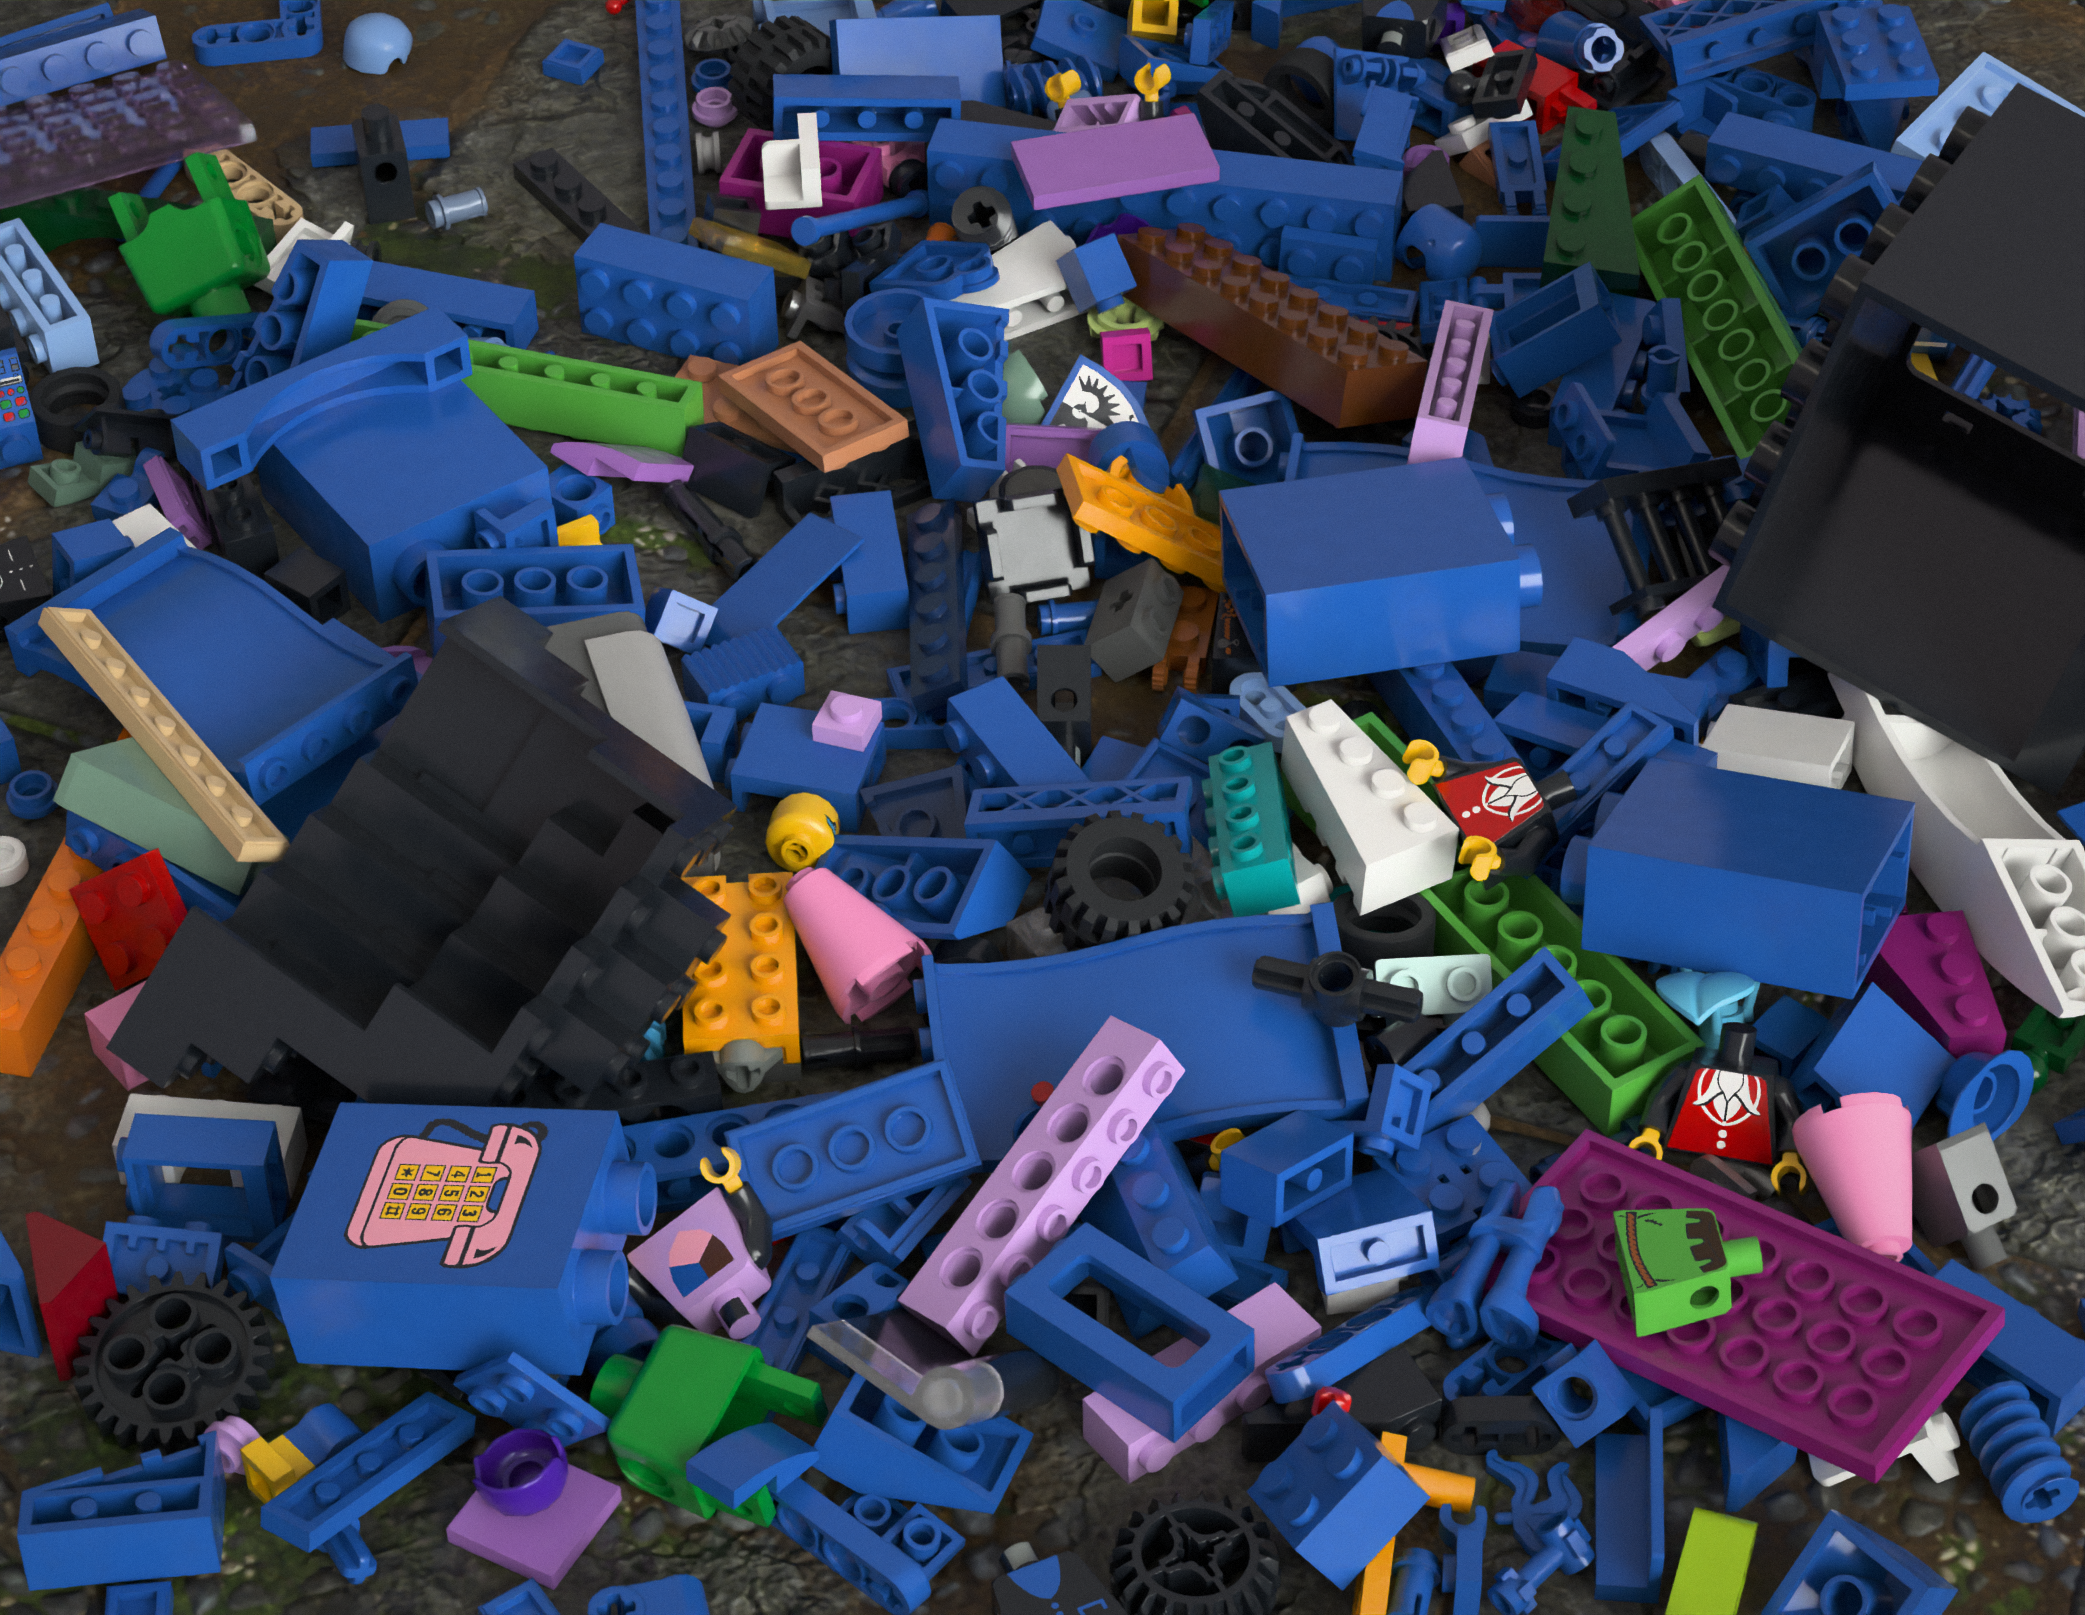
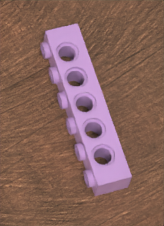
M1110 1015L897 1301L910 1314L972 1357L975 1356L1006 1314L1004 1292L1012 1280L1019 1274L1027 1273L1048 1255L1052 1246L1066 1235L1069 1227L1095 1192L1101 1188L1106 1177L1129 1146L1137 1139L1140 1131L1163 1100L1172 1092L1175 1084L1186 1071L1159 1038Z

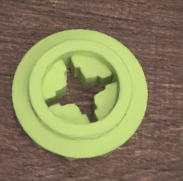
M1124 297L1125 304L1099 315L1096 307L1088 311L1087 324L1089 325L1090 336L1100 338V332L1148 327L1151 333V341H1155L1158 338L1159 331L1164 329V321Z

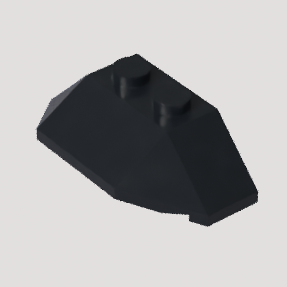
M1222 69L1195 96L1211 149L1356 166L1347 148L1271 87L1250 79L1234 77L1233 73Z

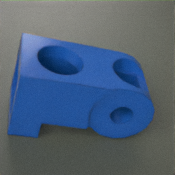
M1177 686L1156 727L1159 741L1208 764L1209 756L1220 754L1225 749L1234 746L1250 747L1262 744L1266 739V736L1254 726L1199 700L1197 695L1180 686Z
M873 1262L809 1309L808 1352L845 1377L850 1378L853 1376L860 1365L850 1358L857 1344L838 1331L841 1323L845 1319L905 1309L897 1300L911 1281L897 1274L881 1262Z

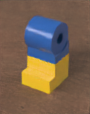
M331 1403L321 1404L309 1411L298 1425L270 1443H267L260 1436L240 1449L248 1488L265 1504L364 1436L365 1433L336 1405Z

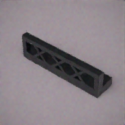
M916 419L908 422L909 437L891 444L885 450L872 452L849 462L841 469L824 473L810 461L804 460L773 472L775 503L778 514L793 529L803 519L802 515L813 511L826 513V517H831L830 496L891 490L894 510L933 496ZM901 478L916 481L914 484L906 487L889 485L890 482Z

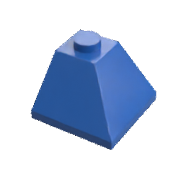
M1276 390L1192 411L1217 508H1220V490L1278 483L1281 452L1290 453L1293 432L1299 433L1290 398Z
M1830 1509L1761 1612V1615H1942L1958 1592V1589L1908 1550L1842 1513Z

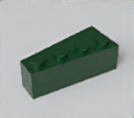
M1568 106L1540 288L1590 261L1610 293L1636 298L1640 271L1616 112Z

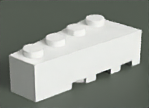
M1332 699L1286 716L1281 768L1304 811L1312 814L1316 822V834L1322 845H1328L1335 857V869L1342 883H1348L1354 893L1353 903L1360 916L1452 879L1459 828L1416 784L1409 780L1408 776Z

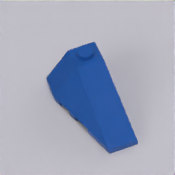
M835 834L833 846L820 856L814 869H829L917 937L961 940L1011 924L1032 879L1029 873L998 840Z

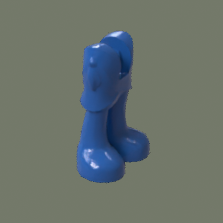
M1499 1179L1490 1192L1479 1219L1472 1225L1469 1231L1468 1245L1470 1249L1453 1277L1443 1283L1429 1299L1425 1315L1436 1330L1456 1339H1468L1476 1334L1481 1320L1484 1330L1489 1337L1501 1346L1513 1350H1526L1532 1347L1539 1333V1316L1526 1299L1527 1288L1536 1264L1542 1260L1543 1251L1549 1238L1558 1231L1561 1225L1562 1212L1565 1206L1561 1202L1558 1188L1537 1186L1531 1194L1523 1219H1517L1521 1197L1520 1186L1515 1181ZM1499 1252L1505 1253L1508 1256L1494 1285L1483 1300L1484 1288Z

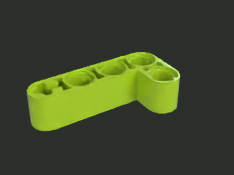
M1695 1507L1665 1615H1737L1753 1553L1758 1522Z

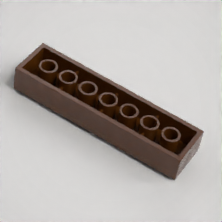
M1180 223L1177 225V229L1168 230L1156 227H1141L1138 229V233L1118 235L1117 241L1137 284V287L1122 296L1337 428L1417 418L1428 361L1411 352L1406 343L1391 340L1380 334L1378 327L1354 319L1348 315L1349 311L1347 309L1330 305L1319 298V293L1316 291L1301 288L1292 283L1288 275L1272 271L1261 265L1262 261L1259 258L1244 255L1235 250L1231 242L1216 239L1206 233V228L1202 225Z

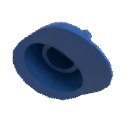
M2006 1050L1997 1055L1985 1052H1969L1960 1056L1950 1066L1941 1086L1935 1094L1937 1109L1950 1119L1947 1138L1985 1122L1992 1141H1994L2019 1119L2027 1106L2033 1089L2034 1069L2030 1058L2020 1050Z

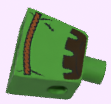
M1708 1208L1621 1210L1613 1212L1616 1257L1637 1337L1655 1334L1726 1314L1732 1308L1730 1277L1763 1272L1762 1255L1757 1236L1722 1241L1715 1213Z

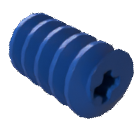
M1083 54L1076 58L1075 65L1071 59L1065 57L1059 60L1057 67L1050 60L1044 61L1041 64L1040 71L1032 63L1026 64L1022 73L1015 66L1009 67L1004 78L1007 108L1013 111H1022V113L1032 116L1034 115V109L1039 108L1044 119H1047L1046 109L1051 100L1047 97L1044 86L1050 77L1057 73L1063 74L1069 70L1076 71L1080 77V90L1088 91L1092 97L1104 96L1101 74L1096 62L1093 61L1092 63L1090 58Z
M2018 1381L1999 1382L1983 1389L1968 1402L1962 1410L1959 1419L1960 1432L1969 1442L1970 1450L1979 1461L1982 1473L1989 1479L1993 1493L2000 1499L2003 1512L2011 1520L2020 1523H2039L2053 1519L2064 1512L2075 1501L2080 1491L2079 1481L2069 1478L2071 1476V1466L2068 1461L2060 1457V1446L2053 1438H2050V1428L2040 1419L2039 1409L2029 1399L2027 1387Z

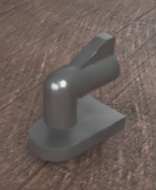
M1712 1154L1703 1155L1693 1160L1690 1165L1689 1173L1754 1201L1756 1195L1766 1200L1777 1194L1771 1181L1773 1169L1766 1166L1726 1159L1721 1160ZM1785 1174L1782 1176L1779 1183L1780 1193L1788 1194L1795 1191L1797 1181L1789 1175Z

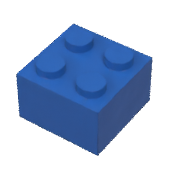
M1334 1400L1320 1414L1314 1416L1306 1423L1302 1433L1277 1460L1269 1463L1262 1470L1258 1480L1247 1491L1293 1549L1342 1591L1431 1498L1388 1449Z

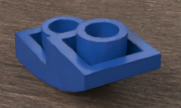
M772 1422L760 1423L745 1427L717 1440L686 1461V1480L734 1510L765 1484L773 1492L779 1493L819 1460V1450Z
M855 1491L839 1506L910 1558L922 1570L928 1581L965 1546L966 1539L919 1502L908 1510L896 1499L879 1497L872 1494H859Z

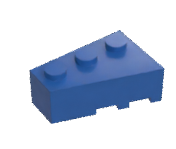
M217 1431L197 1436L199 1446L164 1457L161 1456L159 1448L139 1454L141 1464L103 1475L101 1467H97L22 1491L17 1539L29 1591L221 1572L227 1485Z

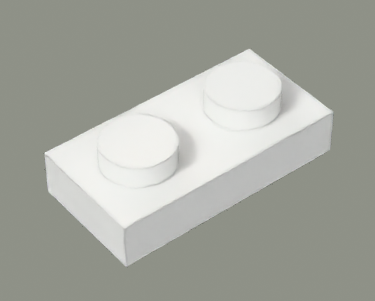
M1525 99L1521 114L1513 115L1506 119H1494L1493 117L1476 119L1471 114L1448 125L1450 133L1434 142L1437 147L1443 149L1449 156L1467 152L1488 140L1489 122L1523 121L1532 116L1533 113L1527 99Z

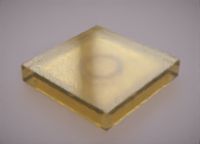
M697 217L692 220L688 234L717 251L739 259L774 267V270L807 279L811 267L809 260L780 243L704 218Z

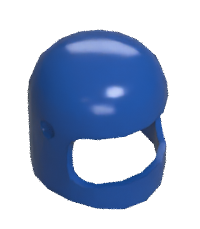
M1431 203L1420 208L1405 224L1395 245L1394 256L1412 269H1420L1425 266L1426 275L1430 281L1457 277L1469 279L1480 264L1483 245L1481 236L1468 222L1443 206ZM1409 246H1414L1423 255L1407 259L1406 251Z

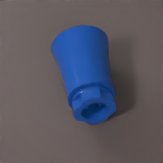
M1561 11L1550 16L1541 26L1537 36V52L1539 55L1575 72L1595 74L1597 72L1610 71L1612 66L1622 59L1624 53L1623 41L1616 36L1614 29L1605 24L1587 20L1582 15L1573 11Z

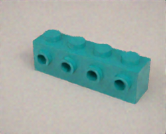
M1272 741L1250 747L1234 746L1225 749L1220 754L1209 756L1210 778L1203 779L1201 782L1207 805L1205 816L1211 836L1208 838L1209 850L1214 865L1211 868V873L1218 900L1229 899L1234 917L1253 916L1301 904L1285 787Z

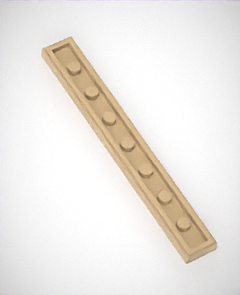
M43 608L38 625L237 862L280 861L290 847L287 839L90 609Z

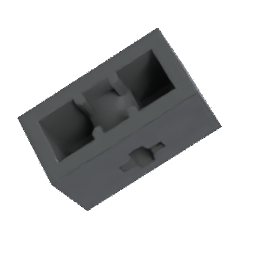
M1153 558L1105 581L1084 645H1091V658L1115 683L1163 660L1181 605L1184 591L1179 587L1176 579L1166 573Z

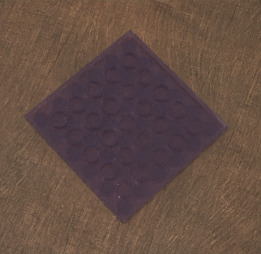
M180 60L163 62L156 66V71L139 75V72L121 73L112 78V83L97 87L94 83L79 84L69 88V94L55 98L48 94L33 96L24 101L25 106L9 110L6 106H0V209L179 162L195 152L208 154L257 141L254 124L188 63L183 64Z

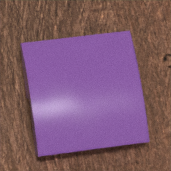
M562 442L554 443L550 450L551 454L587 476L626 477L633 481L667 483L681 480L683 483L684 481L688 482L694 469L693 464L670 453L635 445Z

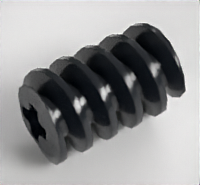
M986 186L971 187L961 193L953 204L951 217L959 242L985 243L989 246L992 255L1019 238L1010 203L996 189Z

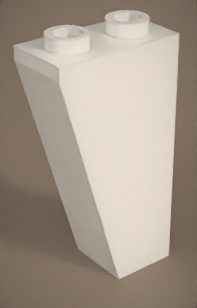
M1051 220L1042 223L991 255L994 266L998 268L1000 279L996 284L979 292L963 293L959 297L950 300L1009 309V323L1004 328L1005 341L1089 311L1078 312L1056 262L1057 259L1076 248L1073 239L1068 235L1065 236Z

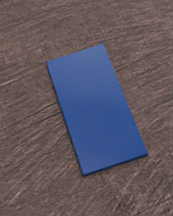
M811 512L807 514L711 605L718 608L704 646L710 649L713 644L720 645L723 640L729 642L732 637L738 639L742 633L748 636L752 630L758 632L761 627L767 629L771 623L777 626L865 542L864 539Z

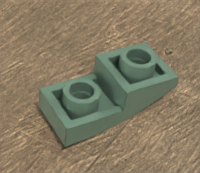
M83 441L76 442L74 458L72 460L56 459L51 463L30 466L28 484L53 507L82 501L100 494L117 473L131 477L136 461V451L131 447L132 455L128 458L94 455L90 449H85Z

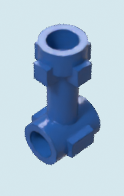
M1560 1511L1546 1518L1536 1529V1535L1544 1546L1517 1572L1512 1567L1504 1566L1493 1576L1497 1582L1488 1589L1487 1595L1493 1606L1502 1615H1527L1537 1606L1533 1597L1537 1593L1536 1589L1558 1567L1564 1575H1571L1585 1568L1594 1559L1595 1552L1588 1543L1592 1538L1578 1518H1571L1567 1511Z

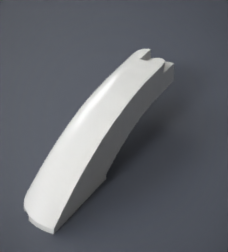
M1829 672L1827 676L1845 713L1841 720L1855 721L1852 763L1867 794L1915 802L1909 867L1942 912L1963 910L1977 951L1999 973L2028 997L2058 1018L2085 1015V850L2080 840H2066L2047 824L2017 791L1998 764L1980 756Z

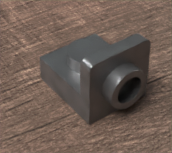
M805 275L798 290H790L782 306L781 316L785 317L786 336L796 339L806 320L813 321L823 330L838 331L844 334L845 317H843L842 300L824 298V282Z

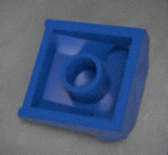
M1122 34L1118 50L1119 74L1126 80V85L1131 88L1137 89L1134 83V76L1139 69L1148 63L1151 64L1152 77L1155 69L1160 65L1166 64L1169 67L1171 79L1166 85L1170 88V97H1175L1176 94L1196 95L1222 69L1228 71L1215 59L1207 66L1189 64L1190 51L1184 50V45ZM1139 91L1138 96L1143 99V93Z

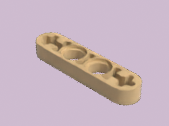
M199 140L190 143L183 149L182 158L185 175L194 184L195 182L184 158L195 152L216 155L227 181L238 180L228 183L234 198L247 201L252 216L273 219L277 244L300 218L304 219L303 209L296 201L221 144L211 140ZM255 200H265L259 203H249Z

